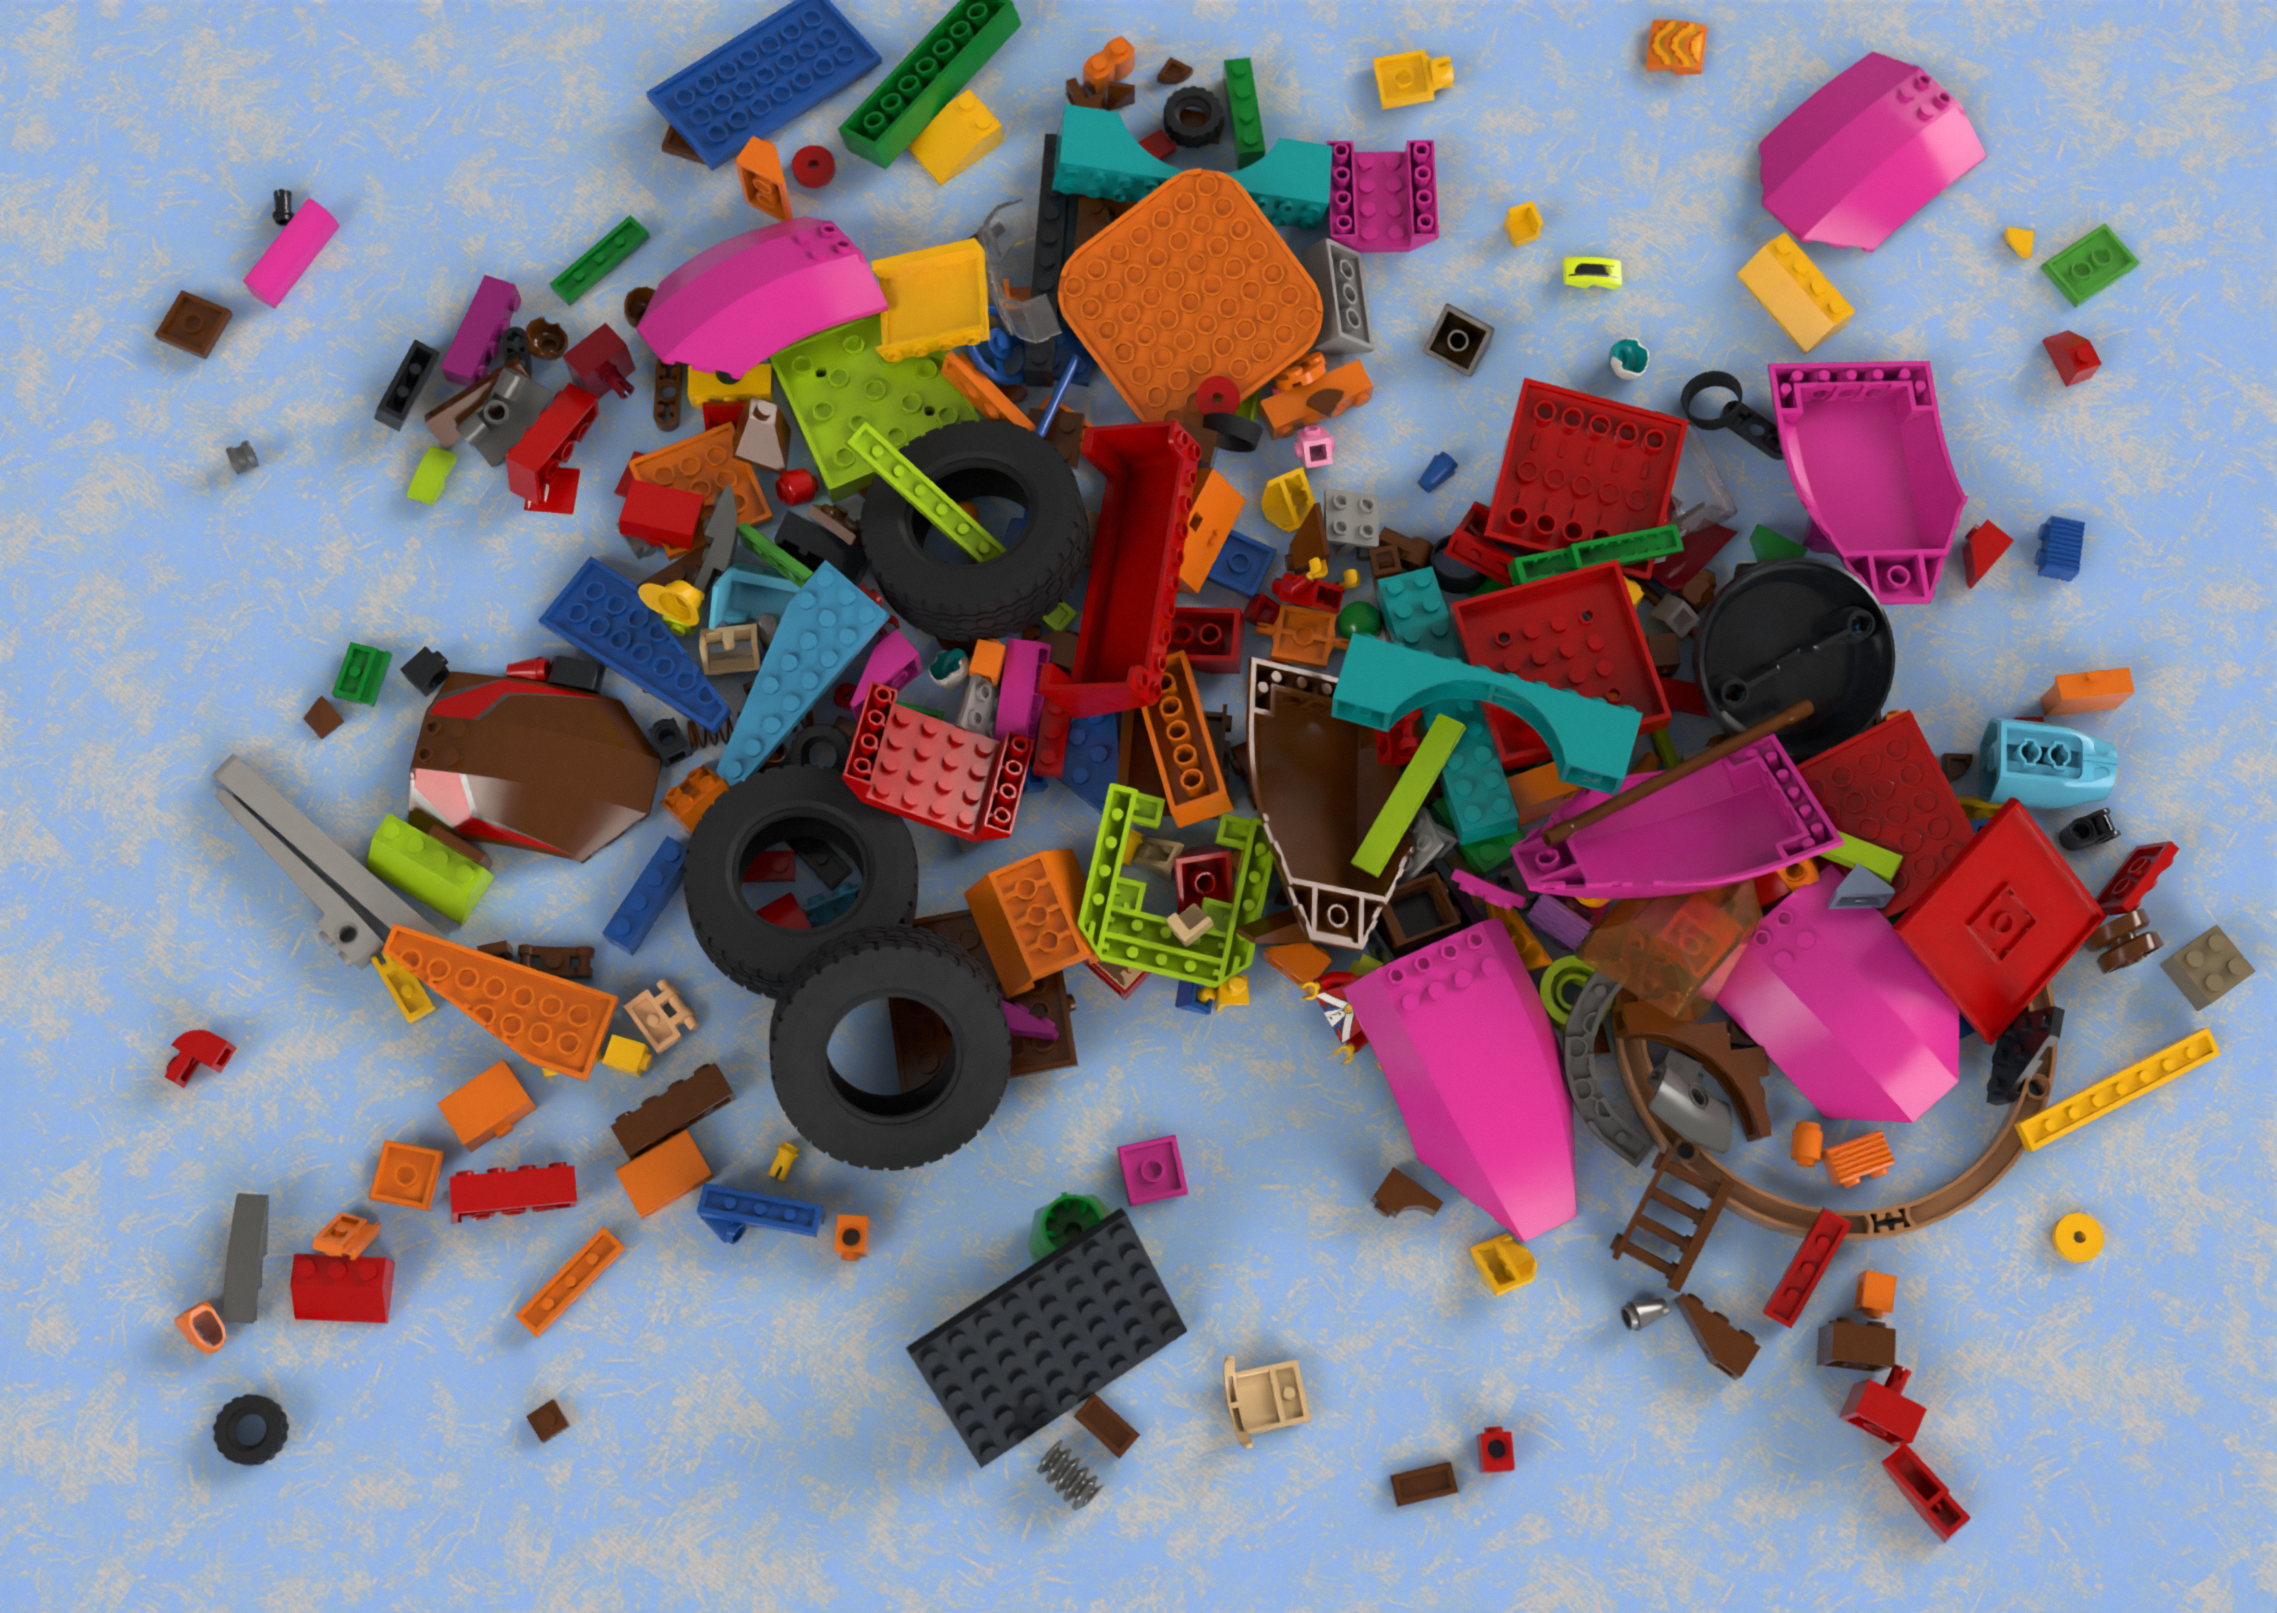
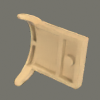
M1226 1356L1223 1366L1226 1400L1235 1435L1242 1447L1245 1449L1253 1447L1250 1434L1311 1421L1298 1359L1235 1372L1234 1356Z

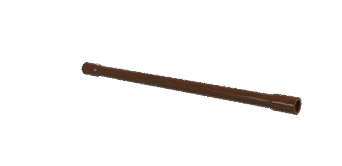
M1804 698L1783 709L1782 712L1615 797L1542 831V839L1548 847H1553L1572 837L1575 833L1789 724H1794L1814 713V707L1810 700Z

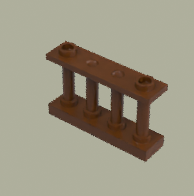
M1667 1148L1664 1154L1660 1151L1658 1152L1651 1166L1656 1171L1623 1235L1617 1232L1610 1249L1614 1250L1612 1258L1617 1261L1622 1252L1664 1273L1665 1278L1669 1280L1667 1283L1668 1288L1679 1293L1735 1184L1723 1177L1720 1182L1715 1180L1711 1182L1670 1161L1673 1151ZM1665 1171L1706 1192V1196L1710 1198L1706 1209L1701 1207L1697 1209L1658 1189L1656 1185L1663 1172ZM1651 1198L1692 1219V1223L1697 1226L1692 1236L1687 1234L1683 1236L1643 1215L1642 1213L1649 1199ZM1638 1225L1678 1246L1679 1251L1683 1253L1678 1264L1673 1261L1669 1263L1629 1242L1628 1240L1635 1226Z

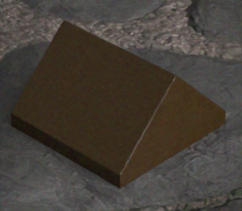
M1446 303L1423 352L1471 377L1490 347L1495 328Z

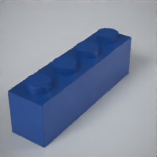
M666 836L602 932L609 943L631 956L634 955L683 881L686 846Z

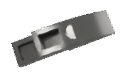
M727 484L723 492L719 491L715 497L713 507L716 508L712 517L708 516L703 524L702 532H705L706 542L712 545L706 546L701 559L704 562L700 571H695L690 583L691 586L705 594L704 601L716 576L721 577L733 564L738 539L737 507L732 486Z

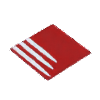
M558 467L555 473L557 478L551 486L546 484L540 492L543 495L540 504L537 505L525 499L524 510L572 515L574 513L581 470Z

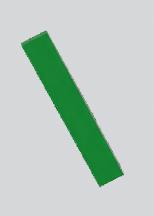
M1671 524L1574 543L1563 549L1517 557L1507 566L1514 587L1618 559L1620 567L1682 553L1684 548L1677 524Z

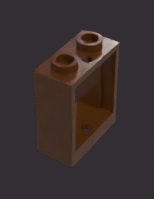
M1436 871L1396 886L1387 905L1383 906L1376 920L1393 956L1455 934L1461 924L1462 917L1458 907L1452 905L1446 882L1443 879L1440 880ZM1428 891L1444 925L1406 939L1391 904Z

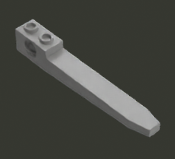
M225 789L215 796L325 914L316 922L323 930L319 935L330 947L336 944L341 949V952L337 955L349 967L355 964L362 971L372 962L371 957L381 954L385 942L340 895ZM356 931L352 941L344 942L345 936L349 932Z

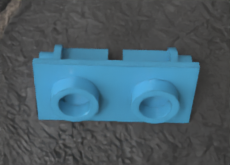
M850 882L835 887V893L824 897V894L820 893L808 898V904L803 905L805 911L811 909L812 913L807 915L811 926L817 924L818 927L821 924L836 919L832 909L838 906L841 915L845 913L856 900L858 895H855V891L860 890L857 884L851 885Z

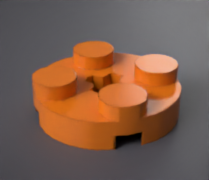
M1321 352L1306 353L1274 378L1277 388L1279 390L1294 389L1292 385L1294 383L1301 382L1302 386L1321 377L1326 371L1325 366H1327Z

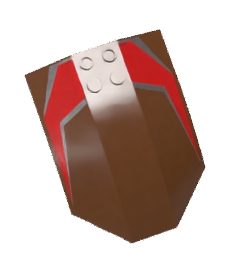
M451 671L435 699L427 708L409 772L408 824L430 836L428 833L432 826L438 825L462 840L519 848L575 860L583 864L591 858L592 853L604 845H610L625 834L624 830L637 821L642 822L650 816L663 761L621 700L544 682Z

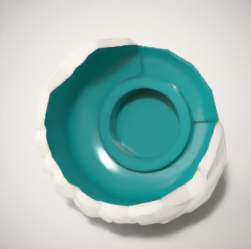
M1637 338L1620 340L1611 347L1609 362L1613 372L1623 380L1635 379L1642 376L1648 367L1647 363L1650 360L1648 358L1649 351L1640 344Z
M961 649L940 651L936 654L935 661L929 665V676L940 687L955 688L969 674V656Z

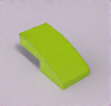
M430 446L414 474L407 492V498L433 506L446 488L445 479L457 463L456 454Z

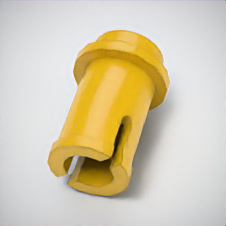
M1129 829L1122 864L1124 863L1125 867H1130L1138 846L1143 844L1141 840L1143 835L1133 829Z
M782 1142L781 1146L776 1148L779 1151L767 1175L775 1178L779 1167H782L777 1179L785 1182L795 1157L799 1158L797 1154L799 1148Z

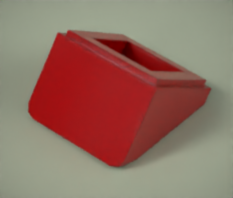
M1264 593L1256 594L1254 599L1249 601L1242 615L1246 622L1257 626V621L1274 625L1279 617L1280 605Z

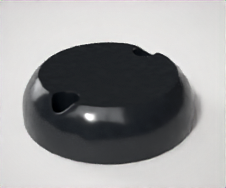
M1801 557L1780 558L1763 562L1742 572L1720 589L1711 600L1702 615L1693 646L1694 679L1699 696L1710 717L1729 737H1733L1782 712L1783 709L1804 698L1810 700L1814 707L1813 714L1771 734H1775L1790 759L1813 758L1863 733L1878 716L1887 699L1893 681L1896 657L1891 625L1883 607L1871 590L1855 575L1837 565L1818 559ZM1859 624L1856 631L1851 630V628ZM1733 693L1731 700L1725 698Z

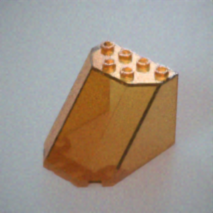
M1754 879L1681 895L1621 899L1590 931L1576 958L1678 1021L1703 1020L1764 918L1761 906L1758 903Z

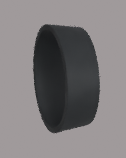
M1704 372L1695 376L1686 384L1681 394V405L1690 422L1696 427L1704 430L1722 429L1733 423L1741 412L1742 387L1734 376L1726 372ZM1721 386L1728 388L1738 398L1735 408L1727 415L1718 419H1699L1689 413V405L1692 398L1698 392L1708 387Z
M1213 412L1207 413L1203 417V428L1219 432V448L1234 452H1252L1256 449L1263 432L1262 427L1257 423L1228 413Z
M1452 535L1440 539L1434 545L1427 563V567L1432 566L1439 588L1454 594L1468 593L1479 588L1487 579V576L1480 572L1465 578H1455L1444 574L1437 568L1434 562V555L1447 547Z

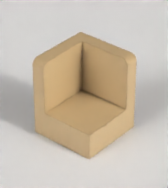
M1195 903L1181 914L1177 915L1174 912L1165 919L1167 926L1185 948L1214 926L1212 919L1206 916Z

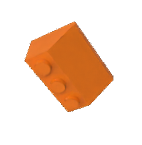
M752 135L735 160L745 202L782 222L793 219L792 210L776 147L766 139L760 140Z

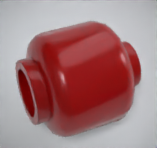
M798 468L782 472L779 480L775 482L777 497L781 502H784L787 506L794 507L811 503L815 498V493L819 490V483L817 477L811 475L806 468Z

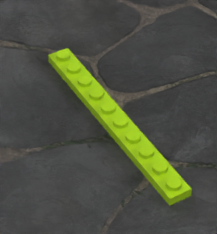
M866 421L846 441L845 445L977 564L991 560L1007 550ZM1063 601L1058 603V607L1048 616L1045 614L1041 622L1052 632L1055 630L1062 631L1075 616L1076 612Z

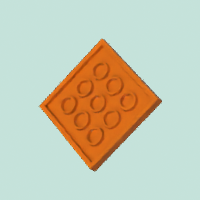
M732 421L627 461L635 480L704 495V510L694 538L692 550L663 544L669 561L689 554L704 545H712L706 542L705 532H702V528L708 516L712 517L716 507H713V503L719 491L723 492L726 484L732 486L737 507L738 526L745 521L755 528L774 520L751 465L733 458L732 438L736 431Z

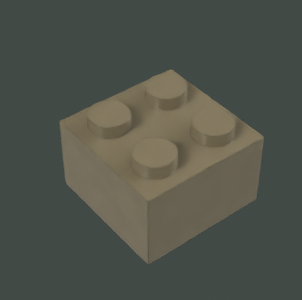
M2217 924L2159 964L2197 1012L2212 1004L2256 972Z

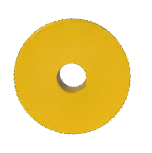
M2072 1213L2056 1222L2052 1230V1243L2061 1257L2070 1262L2082 1263L2095 1258L2101 1252L2104 1244V1235L2100 1225L2092 1217L2083 1213ZM2075 1233H2078L2081 1236V1243L2075 1241Z

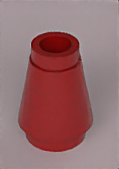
M539 656L508 664L506 668L507 677L547 682L551 663L548 659H543Z

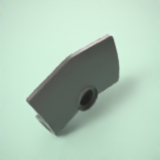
M503 367L484 404L456 426V429L471 446H474L491 467H495L505 459L508 450L518 444L524 431L534 425L540 412L546 408L552 396V391L512 369ZM493 404H500L504 407V412L500 416H493L488 411L489 407Z
M1660 1064L1657 1066L1647 1080L1648 1085L1656 1091L1648 1104V1108L1685 1139L1721 1154L1727 1153L1732 1132L1730 1105L1725 1101L1708 1095L1707 1091L1700 1084L1693 1083L1690 1085L1668 1065Z

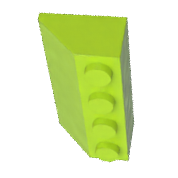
M390 813L387 814L372 837L365 867L368 871L463 926L495 877L487 869Z

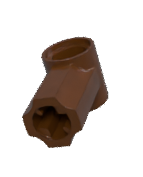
M1386 527L1383 528L1379 535L1378 547L1397 545L1400 563L1403 568L1411 572L1426 567L1434 547L1428 540L1421 537H1413L1411 539Z

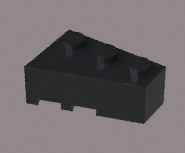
M789 510L774 538V542L778 547L813 573L826 560L857 587L860 586L869 567L863 546L849 545L834 533Z

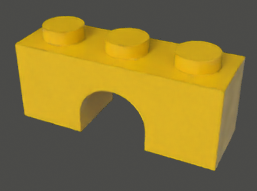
M757 364L743 374L741 380L734 384L720 382L718 370H714V373L711 374L693 370L692 365H688L687 395L691 407L703 410V402L748 401L751 396L774 404V372L772 365Z

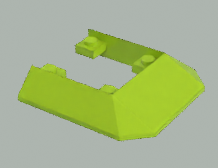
M1109 783L1077 926L1099 961L1212 988L1220 986L1250 967L1256 944L1238 935L1236 930L1239 926L1261 919L1273 856L1261 819L1252 817L1250 820L1225 813L1221 814L1215 843L1242 850L1231 901L1227 903L1207 897L1202 899L1200 909L1206 916L1212 919L1214 926L1185 948L1167 926L1166 917L1141 912L1147 883L1119 877L1131 823L1158 829L1165 799L1138 793V789Z

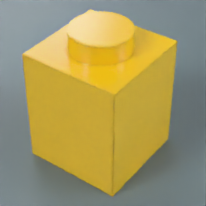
M612 1034L602 1063L608 1069L641 1078L643 1071L647 1072L651 1065L652 1054H650L651 1050L646 1044Z

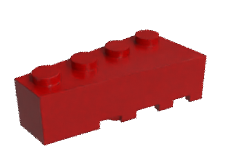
M568 383L562 391L560 390L556 393L551 405L540 412L534 425L524 431L518 444L515 447L512 446L506 454L505 460L511 492L537 505L540 504L543 499V495L540 492L546 484L550 486L557 478L555 473L561 461L567 463L572 456L574 441L581 442L599 415L597 396L571 383Z
M554 1162L549 1164V1168L536 1169V1165H522L518 1167V1171L505 1172V1168L498 1167L487 1169L485 1174H474L472 1170L456 1172L455 1176L449 1179L451 1224L462 1223V1217L464 1216L476 1218L477 1221L489 1219V1217L495 1215V1212L500 1211L502 1215H520L525 1213L528 1207H532L533 1212L576 1207L574 1165L567 1166V1162Z

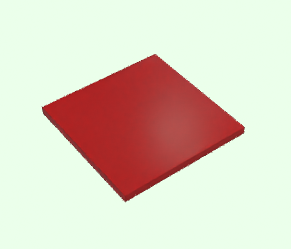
M2010 797L1891 929L1956 1006L1985 1043L1992 1045L2107 918V915L2019 800Z

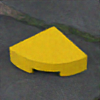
M2007 227L2004 231L2006 242L2017 252L2018 256L2029 259L2032 255L2034 231Z

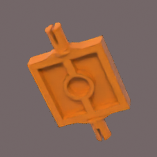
M1281 604L1279 617L1274 625L1257 621L1255 632L1272 636L1271 660L1326 670L1328 658L1333 648L1348 650L1351 640L1335 637L1334 626L1337 614Z

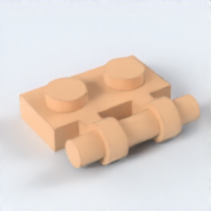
M666 978L656 984L662 993L655 998L646 989L623 1006L658 1055L683 1038L677 1029L678 1026L685 1024L689 1031H693L700 1025L694 1017L695 1012L693 1009L685 1005L679 997V990L676 986H671ZM667 1003H670L676 1012L671 1018L661 1008Z

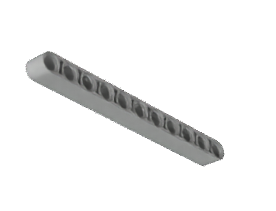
M232 754L212 774L388 929L391 930L393 923L449 941L237 756Z

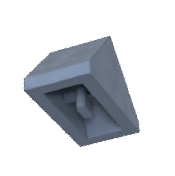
M1858 863L1837 887L1826 905L1827 909L1885 908L1895 892L1893 887Z

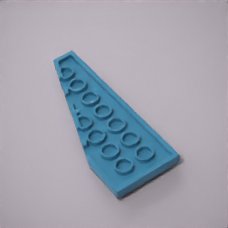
M825 560L786 606L716 770V773L730 786L740 780L744 782L746 777L758 772L890 618L886 611L828 561Z

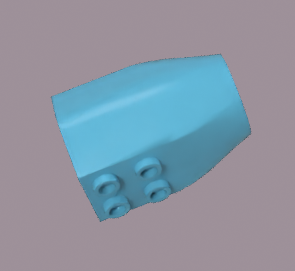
M1992 717L1980 742L1979 798L1988 803L2005 804L2010 797L2018 799L2022 806L2044 809L2067 808L2105 800L2109 797L2116 778L2118 758L2115 746L2108 741L2062 725Z

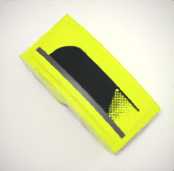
M1598 257L1564 258L1563 284L1583 289L1596 285L1616 290L1622 285L1621 261Z

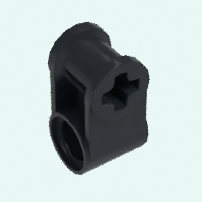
M2100 809L2069 823L2059 833V842L2062 847L2069 851H2077L2095 844L2108 842L2120 836V830L2115 829L2109 816L2110 809ZM2073 830L2079 833L2081 839L2074 835Z

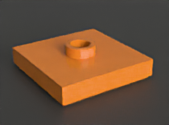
M385 1140L368 1199L430 1212L445 1152Z

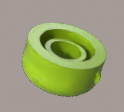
M1583 955L1565 956L1556 960L1544 972L1537 986V992L1552 1026L1560 1029L1563 1033H1565L1566 1023L1572 1006L1563 1000L1561 995L1562 987L1569 983L1576 984L1582 988L1599 965L1595 960ZM1613 1000L1611 1001V1003H1610L1609 1006L1607 1007V1009H1606V1011H1605V1013H1604L1602 1019L1606 1016V1014H1607L1608 1011L1610 1010L1611 1005H1612V1003H1613Z

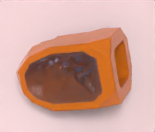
M207 1301L190 1307L174 1319L177 1328L184 1334L189 1343L201 1352L213 1354L223 1346L226 1338L225 1326Z

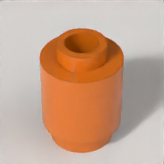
M1797 1122L1796 1129L1792 1130L1791 1159L1796 1161L1797 1166L1815 1167V1163L1821 1162L1823 1132L1820 1131V1124Z

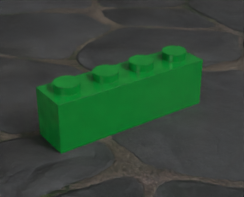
M1250 57L1224 60L1223 83L1238 170L1259 161L1265 156L1266 152Z

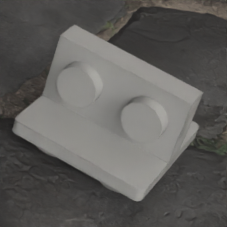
M1331 488L1325 490L1324 525L1328 542L1336 545V555L1347 556L1356 546L1377 548L1379 546L1378 495Z
M978 674L971 675L969 684L964 686L953 725L993 739L1000 690Z
M1421 807L1408 826L1412 845L1416 846V849L1409 856L1403 867L1404 872L1400 877L1403 883L1412 881L1415 877L1429 872L1432 863L1442 858L1458 841L1455 832L1434 823L1429 810L1425 807Z

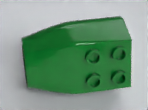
M1067 1192L1061 1193V1197L1052 1203L1035 1210L1028 1241L1032 1263L1035 1264L1112 1212L1095 1194L1067 1195Z

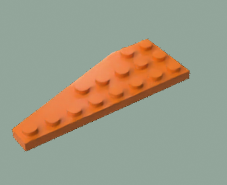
M393 923L382 950L386 955L530 1064L588 1082L619 1002L618 996Z

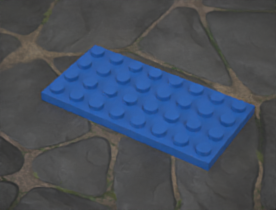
M795 0L647 91V99L713 171L740 154L752 135L760 140L767 137L882 64V56L830 0Z

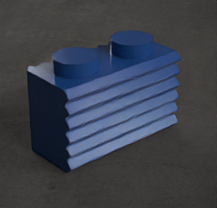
M2050 516L2045 524L2042 523L2040 525L2038 540H2042L2041 549L2037 550L2035 556V565H2039V576L2055 578L2056 580L2061 579L2062 581L2066 580L2067 582L2074 579L2080 571L2085 522Z

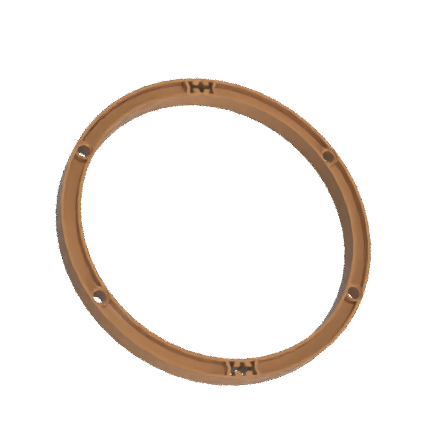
M1683 894L1646 898L1629 926L1616 964L1630 977L1613 998L1611 1009L1622 1003L1642 1001L1644 978L1650 952L1668 913ZM1628 947L1638 948L1641 952V957L1631 956ZM2050 981L2020 1014L2055 1006ZM1611 1017L1614 1052L1624 1089L1637 1117L1658 1149L1663 1154L1667 1148L1673 1151L1670 1161L1711 1182L1714 1180L1720 1182L1722 1177L1733 1182L1735 1185L1723 1206L1724 1208L1741 1218L1769 1230L1798 1238H1805L1822 1208L1809 1207L1784 1200L1753 1186L1716 1161L1701 1145L1682 1137L1650 1110L1648 1104L1656 1091L1647 1083L1648 1077L1653 1071V1066L1648 1054L1646 1040L1638 1038L1616 1039ZM2057 1043L2054 1047L2048 1046L2040 1056L2043 1063L2030 1080L2025 1078L2017 1089L2020 1095L2014 1103H2010L1997 1133L1985 1150L1963 1173L1949 1184L1932 1194L1889 1208L1865 1211L1830 1210L1852 1223L1842 1242L1857 1243L1884 1240L1915 1232L1951 1216L1973 1203L1991 1189L2010 1170L2025 1150L2014 1124L2046 1108L2055 1074ZM2029 1083L2036 1086L2038 1096L2033 1095L2029 1091ZM1677 1146H1684L1688 1149L1690 1153L1689 1159H1683L1678 1155ZM1897 1219L1898 1223L1889 1228L1888 1226H1880L1874 1229V1224L1882 1220L1889 1222Z

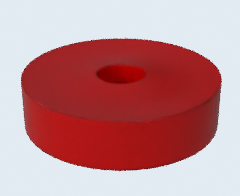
M810 145L803 147L794 155L792 160V170L795 179L807 188L823 187L835 175L834 157L829 150L822 146ZM812 165H817V166H818L817 168H814V169L810 168V166H812Z
M1212 376L1204 380L1197 390V407L1203 416L1213 412L1234 415L1240 406L1239 389L1227 377ZM1216 394H1221L1224 397L1223 401L1219 404L1213 401V397Z

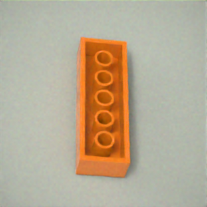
M1184 650L1166 656L1167 665L1162 677L1161 698L1158 699L1155 705L1141 708L1170 812L1178 828L1234 810L1194 674Z

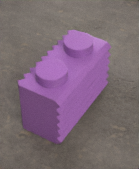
M1542 893L1526 916L1531 921L1530 924L1535 930L1541 933H1548L1555 938L1554 941L1559 947L1565 950L1570 949L1573 952L1598 919L1597 915H1593L1592 912L1579 905L1573 898Z

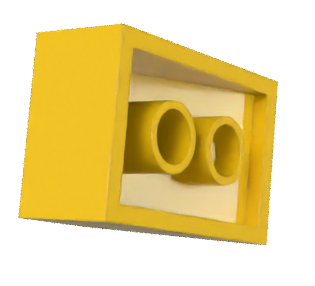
M968 89L950 101L908 146V150L934 180L942 186L1003 143L1002 124L975 94Z

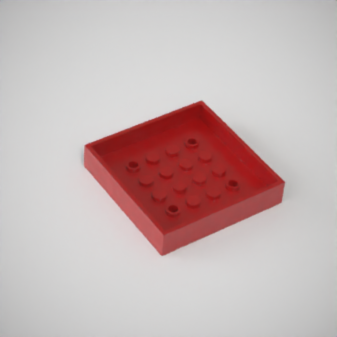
M1618 559L1451 603L1449 616L1467 665H1484L1489 667L1492 672L1500 674L1505 672L1518 675L1521 680L1528 682L1542 681L1547 683L1550 688L1557 690L1571 689L1582 697L1589 699L1590 697H1599L1606 700L1607 704L1618 707L1619 705L1634 707L1636 712L1643 713L1637 736L1668 727L1672 714ZM1588 614L1592 619L1586 621L1582 618V615ZM1505 636L1509 641L1502 643L1498 638ZM1614 692L1618 695V698L1611 699L1608 694ZM1479 701L1503 772L1553 759L1540 735L1522 718L1500 706Z

